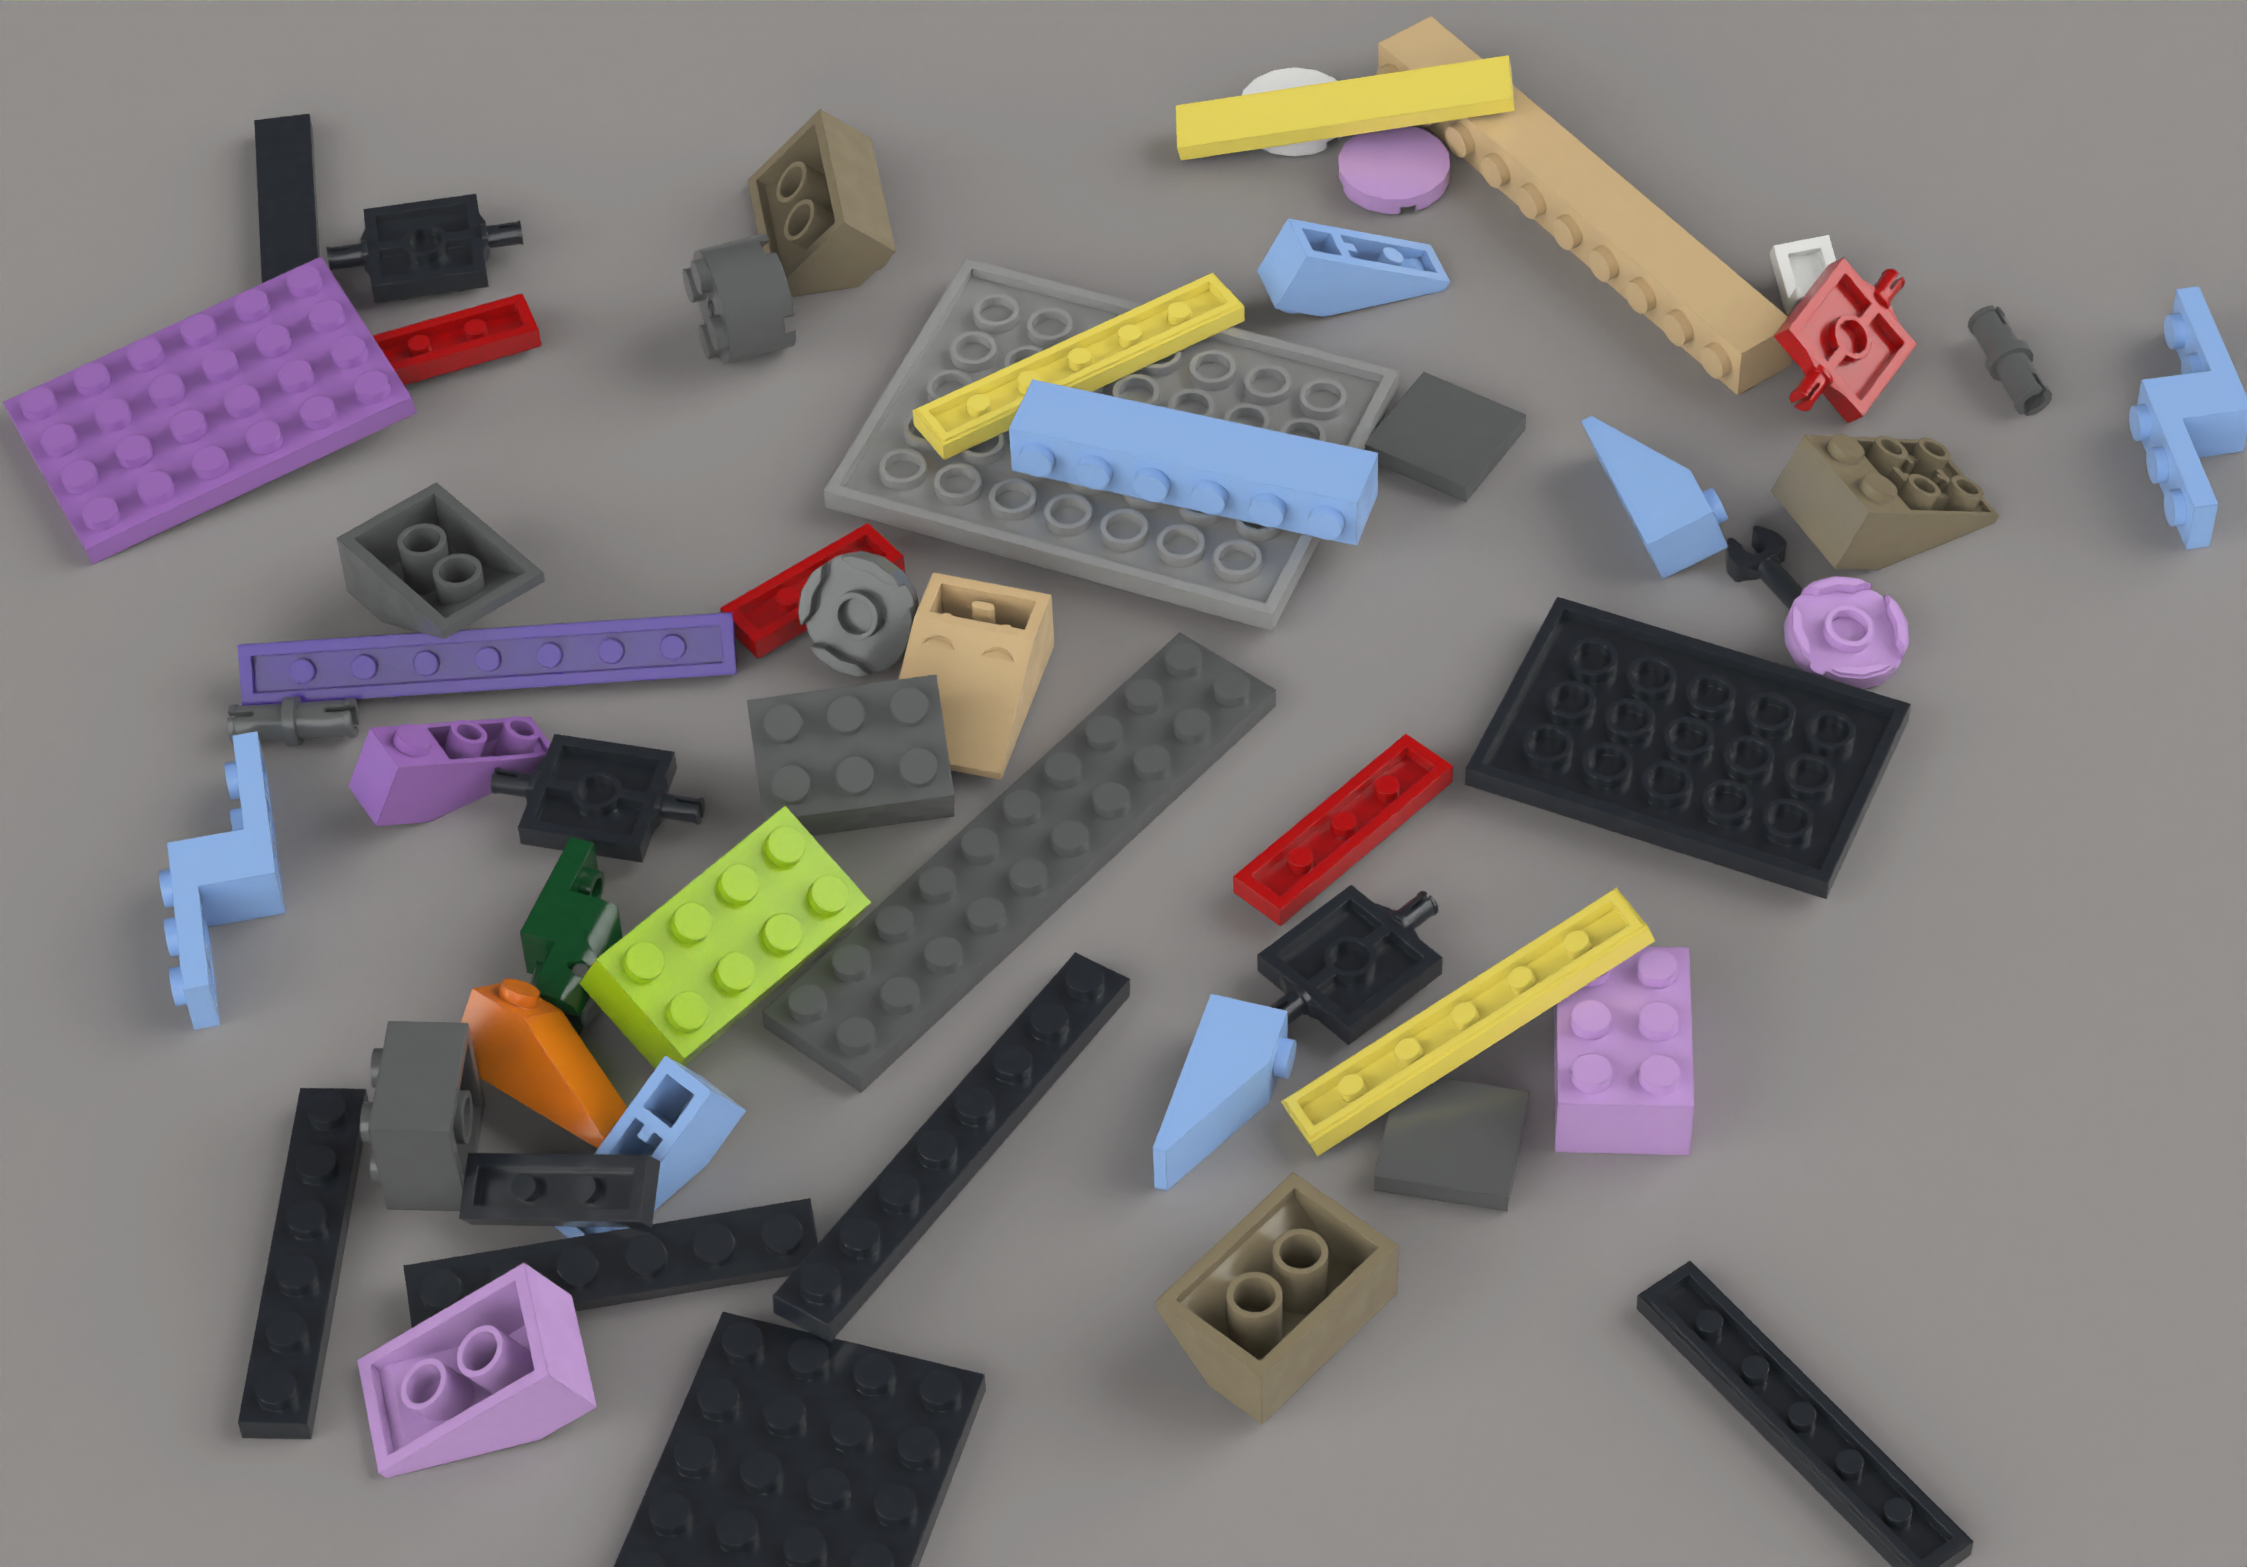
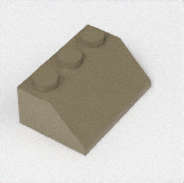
M821 109L748 179L758 234L764 233L770 239L763 247L765 254L777 252L785 272L791 297L859 287L876 270L882 269L896 252L871 138Z
M1292 1172L1155 1301L1156 1310L1207 1384L1262 1425L1398 1294L1399 1246Z

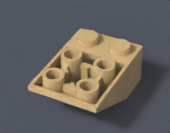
M932 573L914 616L899 679L937 675L950 768L952 771L1002 780L1054 647L1051 594Z

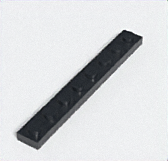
M1075 952L773 1294V1313L831 1343L1129 998L1130 978Z

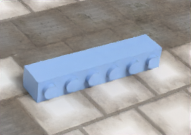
M1032 379L1009 427L1012 471L1356 546L1378 493V453L1034 379Z

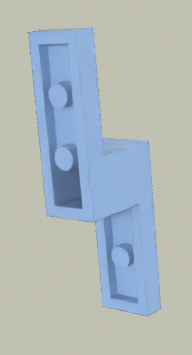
M2199 286L2176 289L2172 314H2167L2164 319L2165 340L2169 349H2176L2179 355L2182 375L2141 380L2137 405L2131 406L2129 411V424L2133 439L2135 441H2142L2147 453L2146 464L2149 478L2153 484L2159 483L2164 494V511L2167 522L2171 527L2177 526L2186 550L2210 546L2218 508V502L2199 458L2244 452L2247 439V395Z
M257 731L232 735L235 761L224 763L230 799H240L241 808L230 809L232 831L168 842L167 849L170 869L159 870V882L165 908L174 907L175 917L164 919L167 947L170 957L179 956L180 960L179 967L169 968L172 995L176 1007L187 1005L194 1030L220 1026L209 927L285 913L268 772Z

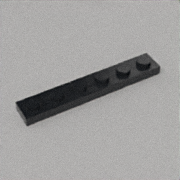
M300 1088L238 1419L242 1438L312 1439L363 1146L360 1134V1115L363 1103L369 1102L366 1089Z
M811 1198L657 1223L652 1224V1228H626L403 1265L412 1328L522 1263L527 1264L572 1295L576 1312L790 1276L817 1246L818 1240Z

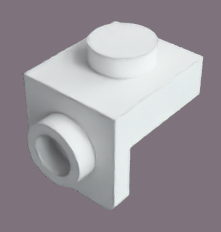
M1829 235L1774 245L1769 256L1787 316L1795 309L1825 268L1836 261Z

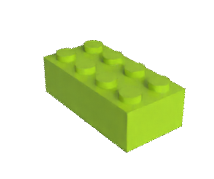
M784 806L599 956L579 984L654 1069L657 1068L665 1055L685 1066L846 932L867 909L871 901L790 810Z

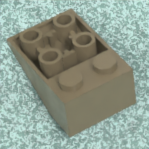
M1834 434L1833 436L1804 435L1771 490L1773 495L1834 569L1880 570L1992 525L1999 518V515L1983 498L1984 493L1980 486L1966 478L1951 461L1948 449L1936 440L1926 437L1920 439H1897L1887 436H1877L1876 438L1849 437L1843 434Z

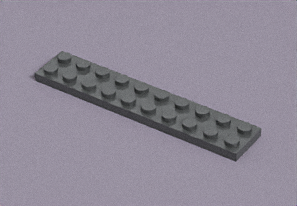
M1178 633L762 1011L764 1028L862 1093L1276 706V689L1184 634Z

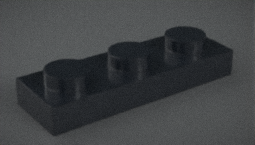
M468 1153L459 1219L471 1225L652 1228L660 1161L649 1155Z

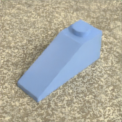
M1289 218L1257 270L1275 309L1288 314L1302 313L1320 317L1445 291L1450 284V280L1430 244Z
M1590 416L1581 421L1598 460L1662 580L1728 547L1719 524L1729 519L1713 487L1702 492L1691 470L1595 417Z
M1210 995L1153 1146L1154 1188L1168 1191L1270 1102L1278 1077L1289 1078L1295 1060L1297 1042L1288 1038L1287 1011L1219 995Z
M665 1055L595 1154L649 1155L659 1160L660 1169L655 1211L708 1165L746 1110L702 1076ZM554 1226L568 1238L626 1229L622 1227Z

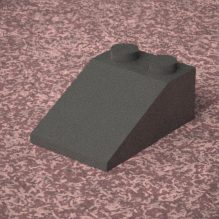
M437 482L337 537L346 588L350 595L383 623L441 639L451 636L545 581L542 570Z

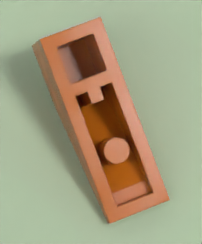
M507 978L502 983L472 988L460 1023L469 1024L480 1079L598 1149L628 1107L562 1010L540 998V991L535 986L518 979Z

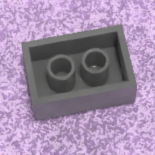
M936 674L747 700L763 823L784 806L790 810L812 836L954 816L955 794Z

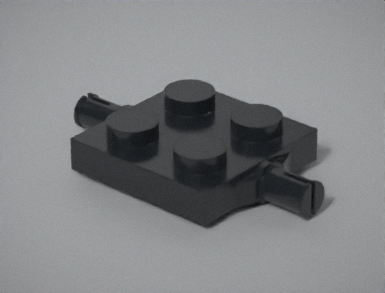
M470 194L363 209L365 230L361 236V243L336 247L329 246L327 247V256L330 271L364 266L371 279L374 302L377 303L489 287L486 262L490 255V248L518 244L524 245L520 220L486 226V221L479 212L477 195Z
M554 734L545 758L531 773L496 767L491 778V792L493 794L499 793L526 797L527 805L518 826L520 843L523 845L563 851L569 838L573 837L593 842L596 856L643 863L653 833L664 819L700 825L705 811L704 798L669 794V789L677 770L675 752Z
M1348 886L1257 954L1258 972L1285 994L1270 1007L1287 1011L1288 1025L1302 1014L1317 1019L1347 1045H1350L1442 974L1443 957L1421 941L1414 930L1438 913L1439 909L1436 901L1431 895L1427 898L1426 891H1420L1417 893V896L1398 910H1391L1388 907L1372 902L1354 886Z

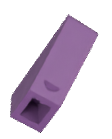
M530 716L370 727L348 787L376 826L431 822L491 794V778L496 767L531 773L545 758L550 742Z

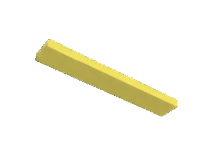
M1509 55L1176 105V134L1179 157L1182 161L1515 111Z
M1210 273L912 410L914 426L942 459L946 460L1008 431L1032 379L1090 392L1095 391L1245 321V307L1214 273Z
M1616 887L1288 1096L1281 1103L1288 1116L1318 1157L1655 942L1647 924Z

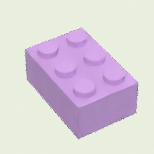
M1645 947L1554 1005L1555 1152L1690 1155L1694 1116V1079L1689 948Z

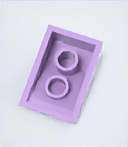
M522 1263L357 1360L378 1473L385 1478L541 1440L597 1407L572 1295L525 1263Z

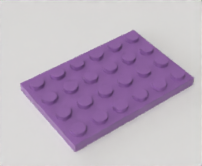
M322 257L298 266L3 402L13 425L92 565L417 413L408 390Z

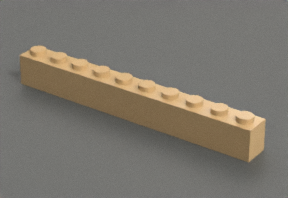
M1430 16L1378 43V69L1376 75L1480 60L1482 58ZM1514 85L1515 111L1421 125L1431 130L1445 142L1455 156L1467 161L1483 175L1491 187L1498 188L1520 208L1527 218L1534 219L1555 238L1563 249L1570 250L1592 270L1593 274L1600 281L1607 282L1628 301L1637 313L1644 314L1665 332L1668 339L1674 345L1681 346L1703 365L1711 377L1719 379L1737 396L1792 365L1791 356L1774 338V334L1788 316Z

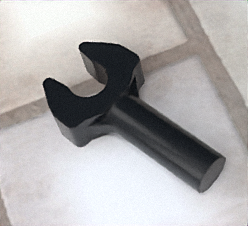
M1754 526L1751 545L1757 554L1746 552L1735 539L1728 538L1726 569L1730 577L1735 582L1761 579L1790 610L1794 600L1801 595L1803 588L1780 565L1785 561L1786 540L1777 532L1760 526Z

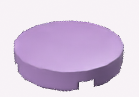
M1413 126L1356 134L1345 142L1338 156V177L1343 184V192L1347 198L1366 210L1386 215L1401 214V207L1415 205V211L1429 207L1443 196L1450 182L1449 152L1439 138L1424 129Z
M1833 576L1814 581L1802 590L1801 595L1794 600L1784 622L1785 645L1795 664L1804 672L1860 689L1879 686L1897 672L1909 645L1908 621L1898 603L1887 593L1883 598L1879 593L1870 590L1873 584L1859 578Z

